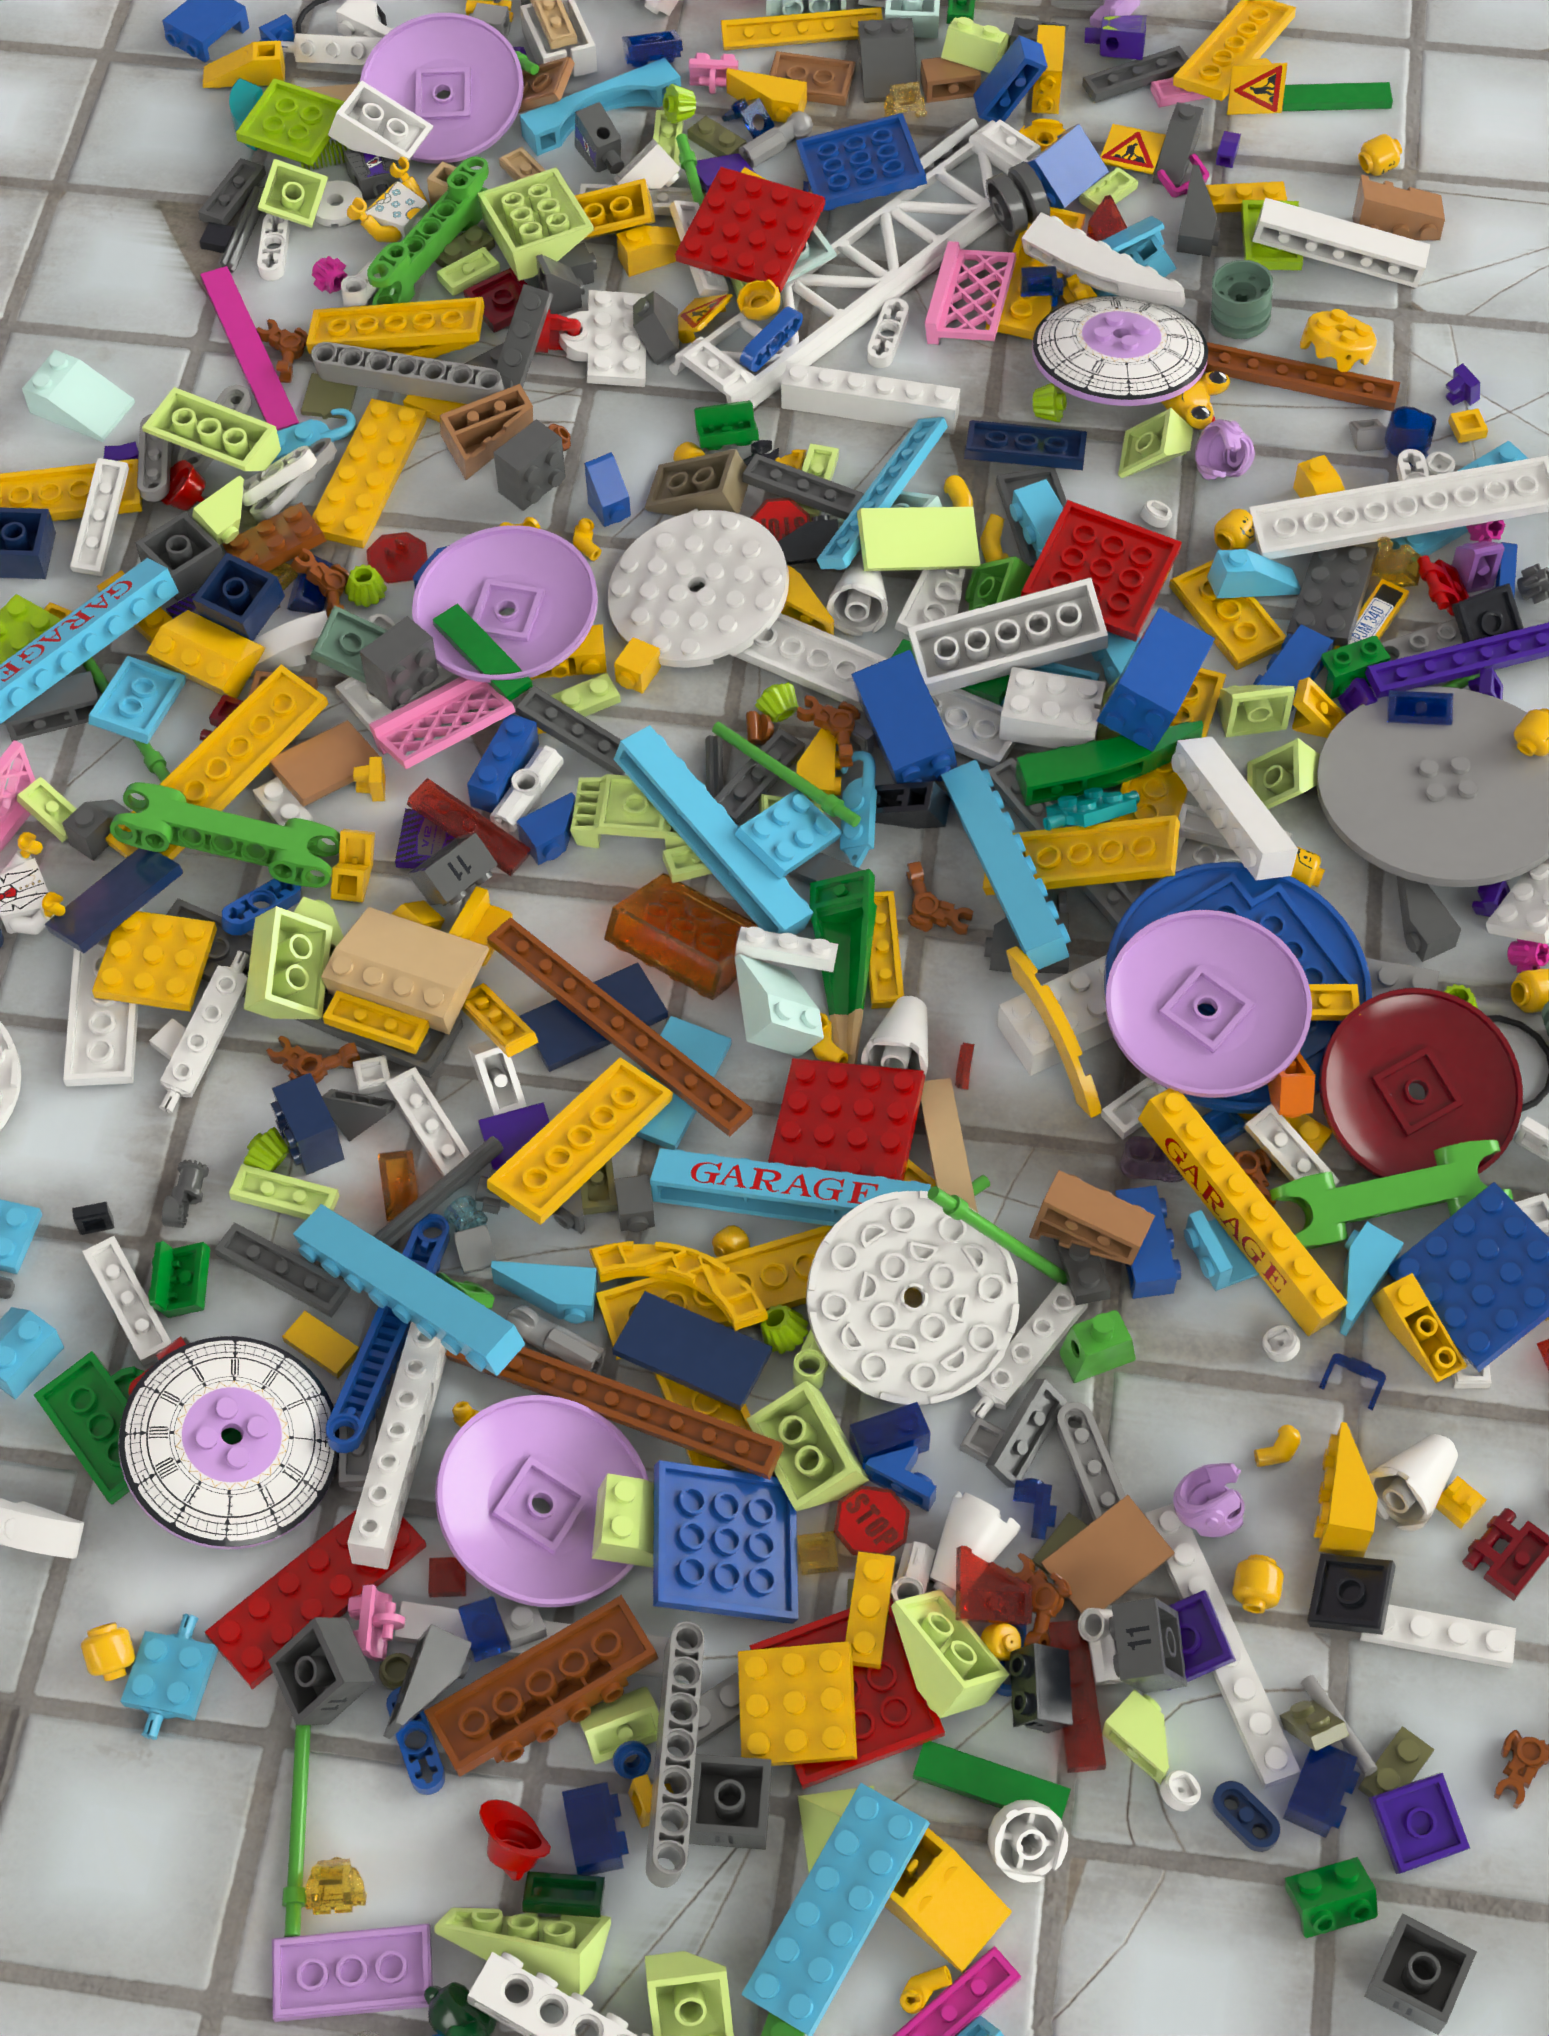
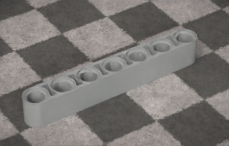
M332 342L318 343L311 350V357L317 373L325 381L469 404L505 390L500 373L492 368Z
M690 1621L681 1622L673 1628L664 1650L646 1857V1875L652 1884L660 1888L670 1887L677 1882L688 1859L705 1643L704 1632L701 1627ZM683 1640L688 1642L692 1649L682 1648L677 1641ZM680 1675L685 1677L689 1684H680L675 1680L674 1676ZM671 1711L681 1712L687 1720L674 1718ZM668 1747L680 1749L684 1756H673L669 1752ZM671 1783L676 1785L681 1793H670L664 1784ZM668 1820L673 1822L678 1831L671 1832L666 1830L661 1821ZM658 1859H669L674 1864L675 1869L668 1870L663 1868L659 1864Z

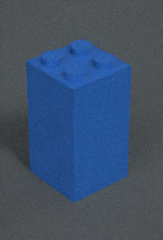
M1159 607L1132 652L1096 721L1153 752L1178 713L1215 638Z
M911 650L851 674L859 703L874 733L876 742L895 784L926 781L940 782L943 781L941 774L958 767L954 746Z

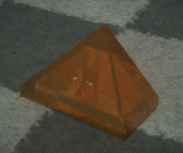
M412 1149L378 1153L387 1221H392L420 1197L418 1172Z

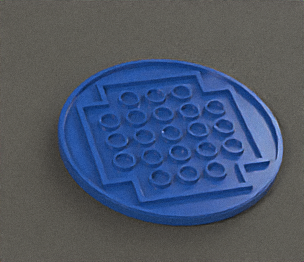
M1216 862L1192 866L1177 871L1175 876H1167L1147 888L1135 899L1118 923L1105 959L1104 993L1106 996L1109 973L1117 955L1124 945L1145 926L1158 919L1179 912L1192 910L1222 911L1252 920L1280 938L1298 959L1308 984H1358L1360 1005L1372 998L1371 978L1365 955L1354 932L1340 913L1319 893L1291 876L1255 880L1241 862ZM1201 1004L1197 1007L1198 1011L1205 1016H1211L1216 1013L1215 1008L1210 1004ZM1310 1021V1027L1300 1054L1315 1074L1314 1096L1320 1093L1319 1076L1325 1048L1332 1034L1342 1021ZM1268 1083L1253 1091L1229 1097L1207 1098L1183 1094L1188 1101L1199 1106L1230 1113L1256 1114L1271 1104Z

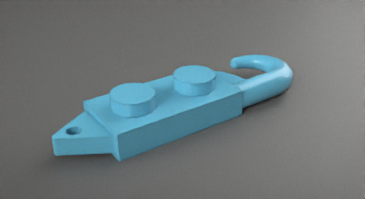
M337 408L331 410L330 413L332 415L344 416L347 419L344 426L330 430L323 422L310 419L277 431L281 451L271 464L301 446L310 447L320 439L330 438L332 442L346 438L355 430V416L347 409Z
M863 750L853 752L852 756L853 762L857 760L863 762V777L849 783L842 796L844 806L861 817L860 823L856 827H852L841 819V831L843 833L840 836V850L847 854L852 865L857 868L861 866L868 851L874 849L876 764L873 756ZM842 767L841 772L846 774L849 767Z

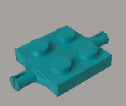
M1103 788L1084 790V795L1078 797L1072 795L1058 798V803L1046 806L1047 817L1043 818V826L1046 830L1050 831L1061 826L1077 825L1088 827L1136 812L1140 797L1136 790L1122 794V792H1103Z

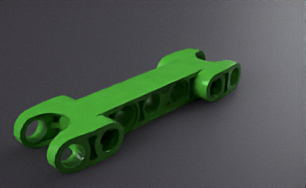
M469 157L458 165L447 178L448 190L401 242L388 244L376 256L367 270L370 285L379 288L372 300V305L410 302L415 295L414 284L440 256L445 246L450 244L461 231L468 230L483 219L477 193L488 190L482 187L489 174L488 162L484 158ZM474 166L482 167L480 169H471ZM379 273L381 278H376L374 275Z
M142 782L128 785L123 795V802L136 813L117 814L110 825V832L113 837L122 843L140 849L163 852L168 849L169 844L266 866L269 867L271 876L278 881L312 888H320L327 885L332 875L330 865L317 856H334L339 853L340 833L329 826L301 818H291L285 822L284 826L189 804L186 803L185 796L179 790ZM131 794H140L145 800L135 799ZM118 825L127 826L131 832L122 830ZM322 838L332 840L335 845L326 844L322 841ZM310 871H320L324 876H315Z
M1497 1140L1468 1141L1434 1150L1433 1153L1437 1164L1434 1167L1337 1188L1332 1172H1324L1301 1177L1273 1188L1269 1192L1272 1201H1291L1302 1208L1305 1214V1224L1303 1229L1295 1234V1236L1305 1249H1315L1347 1241L1349 1237L1345 1224L1445 1202H1447L1451 1217L1488 1187L1481 1182L1478 1176V1165L1485 1156L1500 1152V1147ZM1502 1189L1513 1200L1511 1189Z

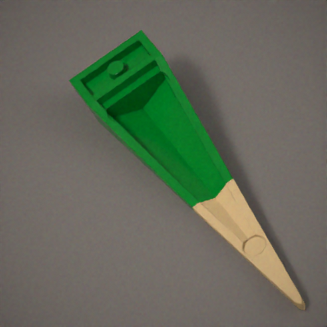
M870 869L810 883L809 907L813 911L811 920L815 939H825L830 943L838 944L833 972L822 970L830 1022L832 1024L833 1043L848 1054L849 1059L847 1063L857 1064L877 905L874 903L875 875Z

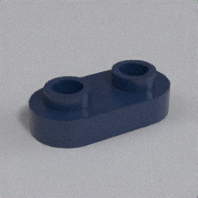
M1226 1781L1216 1788L1212 1797V1809L1215 1815L1249 1849L1264 1852L1274 1847L1280 1835V1824L1275 1815L1239 1782ZM1228 1799L1234 1800L1238 1808L1230 1810L1225 1806L1224 1801ZM1256 1827L1262 1828L1266 1836L1258 1838L1253 1834L1252 1829Z

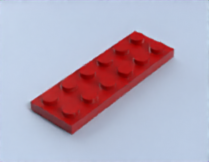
M356 1509L205 1631L206 1637L217 1647L218 1651L251 1690L273 1673L268 1660L315 1617L340 1618L348 1612L349 1598L362 1594L364 1585L373 1584L377 1588L427 1547L425 1540L404 1517H402L388 1569L352 1564L347 1542Z

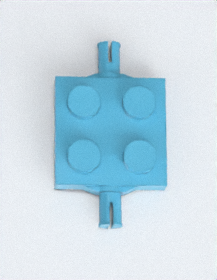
M183 1614L177 1634L164 1635L145 1631L120 1702L124 1707L139 1709L149 1715L141 1734L147 1739L157 1740L163 1719L178 1717L195 1721L218 1649L214 1644L192 1639L198 1618L194 1615Z

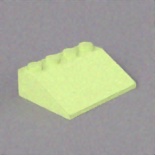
M557 167L477 193L484 223L518 281L530 279L538 275L537 255L542 254L555 261H559L594 231L593 224Z

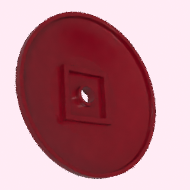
M1403 988L1379 994L1365 1001L1348 1014L1338 1025L1325 1048L1321 1062L1319 1089L1327 1123L1334 1137L1347 1154L1361 1167L1379 1178L1437 1166L1433 1151L1442 1147L1468 1141L1497 1140L1500 1152L1485 1156L1479 1162L1478 1174H1480L1503 1154L1513 1139L1519 1124L1523 1105L1522 1077L1517 1059L1508 1040L1495 1023L1481 1010L1469 1002L1446 992L1426 988ZM1412 1083L1421 1085L1425 1091L1424 1099L1416 1100L1411 1097L1409 1085Z

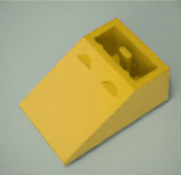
M1341 1422L1337 1435L1330 1434L1328 1449H1325L1322 1470H1325L1324 1482H1321L1318 1503L1321 1504L1320 1514L1317 1515L1315 1521L1314 1537L1320 1538L1319 1552L1363 1558L1374 1533L1378 1497L1347 1423Z
M927 1828L884 1906L961 1973L964 1972L1012 1913L958 1853L929 1828Z

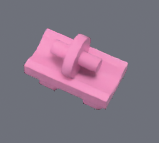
M696 53L694 59L689 58L690 85L709 86V93L715 94L716 86L727 87V68L738 70V60H735L734 54H723L720 60L710 59L707 53Z
M372 1584L364 1585L362 1594L349 1598L348 1612L351 1618L359 1620V1629L354 1630L353 1633L363 1655L379 1662L383 1661L387 1656L388 1641L393 1639V1630L404 1628L405 1617L395 1614L396 1603L392 1602L393 1596L378 1591L376 1586Z

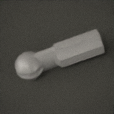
M794 112L787 118L786 123L777 128L769 129L738 148L739 154L751 168L756 167L785 149L786 144L794 139L806 138L812 132V119L805 112Z
M524 1305L514 1307L507 1314L506 1320L515 1325L522 1339L543 1351L547 1356L593 1373H597L605 1357L604 1349L563 1326H558L541 1317L531 1307Z

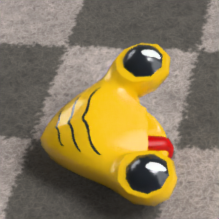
M1220 371L1208 372L1189 390L1161 403L1167 410L1172 408L1191 427L1203 430L1211 422L1215 421L1210 396L1226 391L1230 384V379L1228 375Z

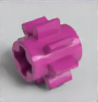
M330 256L319 259L312 269V276L316 279L313 284L320 291L326 290L329 294L332 291L337 292L341 290V282L348 275L343 271L346 265L338 258L332 259Z
M1503 520L1469 525L1466 528L1471 535L1470 540L1492 542V539H1501L1506 524H1504Z
M1517 939V941L1511 942L1508 947V960L1511 965L1517 966V973L1540 969V966H1545L1549 961L1548 944Z

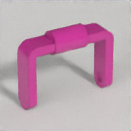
M1196 154L1190 155V162L1192 165H1199L1204 182L1206 183L1209 178L1208 170ZM1163 169L1157 172L1159 180L1172 197L1176 198L1183 194L1187 195L1190 181L1176 188Z

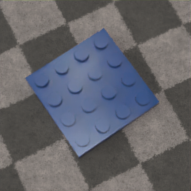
M903 113L796 140L797 150L811 192L825 197L826 204L822 211L833 210L852 203H860L879 196H888L894 192L915 189L918 186L927 184L924 168Z
M1495 1182L1394 1261L1387 1271L1394 1282L1413 1273L1456 1348L1478 1372L1549 1317V1237Z
M661 1460L654 1465L653 1606L794 1624L799 1619L797 1511L794 1510L777 1477L771 1476L770 1480L752 1473Z

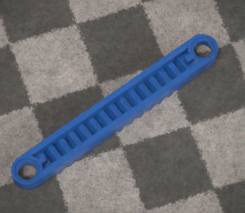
M438 1214L426 1215L414 1226L402 1255L435 1275L436 1272H439L440 1262L450 1241L448 1221ZM432 1227L442 1231L440 1236L436 1238H427L423 1235L426 1229ZM387 1305L385 1308L378 1307L326 1424L325 1431L328 1445L338 1453L353 1452L363 1442L371 1421L375 1419L376 1409L380 1407L381 1398L385 1396L386 1386L390 1384L391 1375L395 1373L396 1363L401 1358V1352L406 1342L411 1321L408 1324L402 1322ZM340 1427H350L354 1430V1434L348 1439H339L334 1435Z

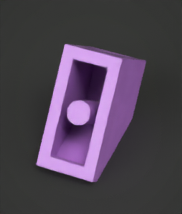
M1481 541L1466 543L1456 547L1451 566L1457 569L1467 593L1493 588L1505 549L1502 543Z

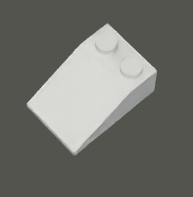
M361 81L337 111L328 135L353 151L394 160L405 157L409 161L431 132L433 125L364 81Z

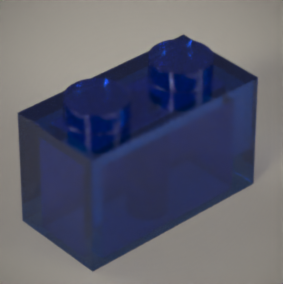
M914 1402L850 1424L849 1443L865 1471V1464L871 1457L912 1446H918V1454L929 1451L931 1432L918 1402Z
M1331 1745L1317 1751L1310 1748L1282 1819L1325 1838L1331 1827L1339 1829L1347 1807L1341 1805L1342 1798L1345 1792L1352 1795L1360 1773L1354 1770L1358 1757Z
M607 1782L563 1791L562 1796L577 1875L590 1876L624 1868L622 1855L629 1854L625 1830L617 1832L614 1819L622 1816L618 1794L610 1795Z

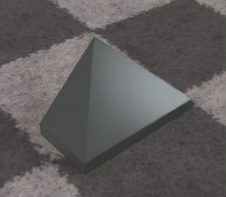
M330 1089L322 1096L333 1121L349 1142L384 1118L396 1106L393 1100Z

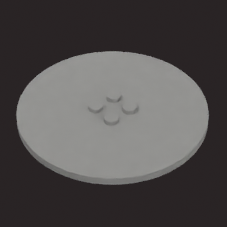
M1418 687L1378 698V702L1373 704L1360 705L1336 725L1324 743L1317 770V792L1323 813L1337 835L1353 851L1373 865L1391 874L1424 884L1445 887H1475L1510 880L1534 869L1549 858V754L1545 756H1527L1517 748L1514 730L1527 714V712L1499 698L1471 690L1452 687Z

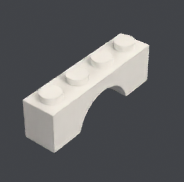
M347 0L336 11L338 32L343 35L384 37L393 30V28L383 25L378 20L377 3L372 0Z

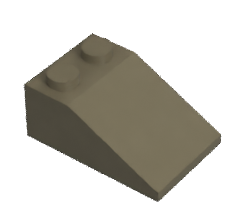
M736 449L660 464L645 508L650 512L674 516L689 513L696 508L698 511L721 510L739 514L748 488V484L744 483L742 474L747 466Z

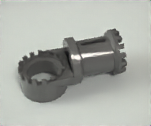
M184 1160L178 1165L180 1173L178 1184L173 1188L171 1196H166L163 1203L162 1223L164 1226L184 1228L186 1223L183 1222H187L186 1217H188L189 1204L202 1202L203 1179L208 1176L209 1168L205 1164L202 1165L201 1162L197 1164L196 1160H194V1163H192V1160Z

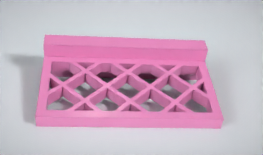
M948 241L925 320L927 344L939 345L940 338L995 341L1016 262V253L960 249L959 242ZM965 260L979 262L969 269L964 265ZM997 262L1007 263L1006 266L999 270L992 266ZM984 269L990 273V275L982 279L975 276V274ZM969 278L973 284L962 289L958 284ZM997 280L1001 286L991 291L987 285ZM979 289L985 294L976 300L969 296ZM964 299L968 304L957 310L953 304ZM992 301L996 306L986 312L980 307ZM975 310L979 315L968 321L964 315ZM957 319L962 323L957 328H947L949 323ZM985 321L990 325L989 330H977L975 328Z
M459 677L370 723L369 727L378 750L383 755L389 753L405 769H408L516 711L514 705L496 692L488 683ZM489 708H497L494 711H488ZM479 709L478 712H468L469 710ZM464 722H471L467 725H461ZM452 723L451 726L441 727L442 724ZM444 736V737H442V738H440V739L434 740L435 737ZM415 738H424V740L414 741ZM408 751H415L410 755L405 756Z
M15 740L0 757V852L31 815L17 802V795L35 781V777L23 744ZM7 778H9L8 784H7V787H6V790H4V789H5L6 782H7Z

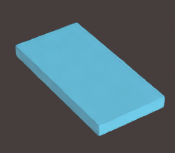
M670 1016L660 1035L713 1078L732 1045V1040L729 1037ZM642 1068V1072H644L645 1074H647L648 1076L662 1084L660 1081H658L655 1077H653L650 1073H648L645 1069ZM673 1093L672 1101L635 1136L670 1150L677 1149L697 1111Z

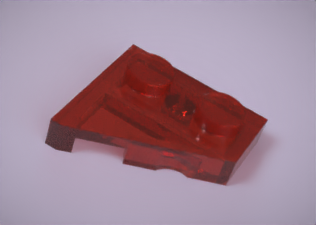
M967 1546L956 1548V1620L1013 1625L1032 1624V1586L1018 1577L1008 1575L1004 1568L994 1562L988 1563L973 1554L971 1548Z

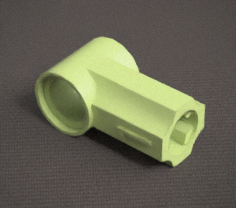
M810 1329L801 1351L794 1357L792 1379L795 1387L804 1381H808L819 1390L823 1386L829 1363L820 1351ZM805 1368H812L816 1370V1372L808 1374L803 1372L802 1370Z

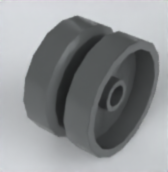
M1023 161L1008 169V176L999 173L986 180L985 187L991 208L999 224L1009 236L1013 237L1027 230L1028 223L1032 224L1041 212L1050 216V207L1045 190L1035 171L1028 163Z

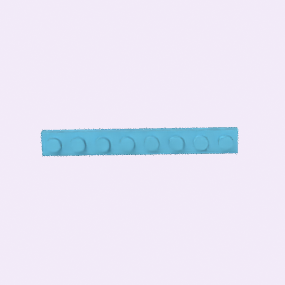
M944 417L924 418L916 422L817 558L821 569L842 570L851 564V561L861 549L857 511L860 508H890L948 428Z

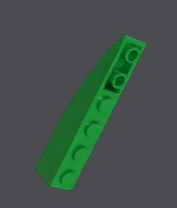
M1202 720L1191 723L1183 722L1168 727L1153 752L1123 735H1119L1115 738L1100 741L1092 740L1085 744L1070 747L1062 746L1055 750L1039 753L1032 752L1019 756L1016 762L1015 777L1025 806L1058 800V798L1063 796L1084 795V790L1106 789L1145 775L1171 762L1178 740L1201 738L1203 722Z

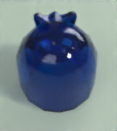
M1402 406L1396 408L1390 415L1385 431L1384 440L1387 449L1397 458L1402 451L1415 449L1423 453L1426 459L1429 455L1427 452L1432 444L1437 419L1434 415L1423 412L1415 407Z

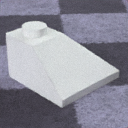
M653 139L614 177V180L620 185L645 179L648 188L661 189L664 185L668 188L679 178L680 175L677 172L681 168Z

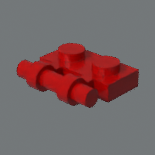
M1427 555L1419 557L1417 560L1420 567L1418 570L1419 575L1423 581L1427 582L1429 587L1428 595L1431 601L1436 603L1439 610L1446 609L1451 616H1455L1451 604L1469 598L1457 569L1440 559L1432 563Z

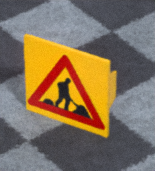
M1267 58L1247 59L1246 64L1232 65L1227 115L1282 113L1287 63H1271Z
M1112 124L1100 158L1105 165L1153 174L1166 135Z
M724 294L695 298L678 315L679 340L683 344L695 341L694 332H700L718 313L726 312L725 306L731 301L730 298L733 295Z

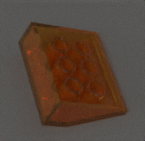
M662 873L612 907L604 940L615 945L617 949L640 959L645 965L665 973L672 980L681 982L697 991L699 995L714 1000L730 988L737 979L734 957L736 956L735 950L741 926L747 928L758 926L753 921L682 882L672 883L669 875Z

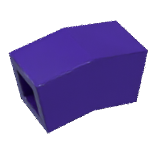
M1224 131L1217 152L1216 165L1233 168L1241 134Z
M135 441L118 446H105L103 459L120 461L138 459L139 457Z

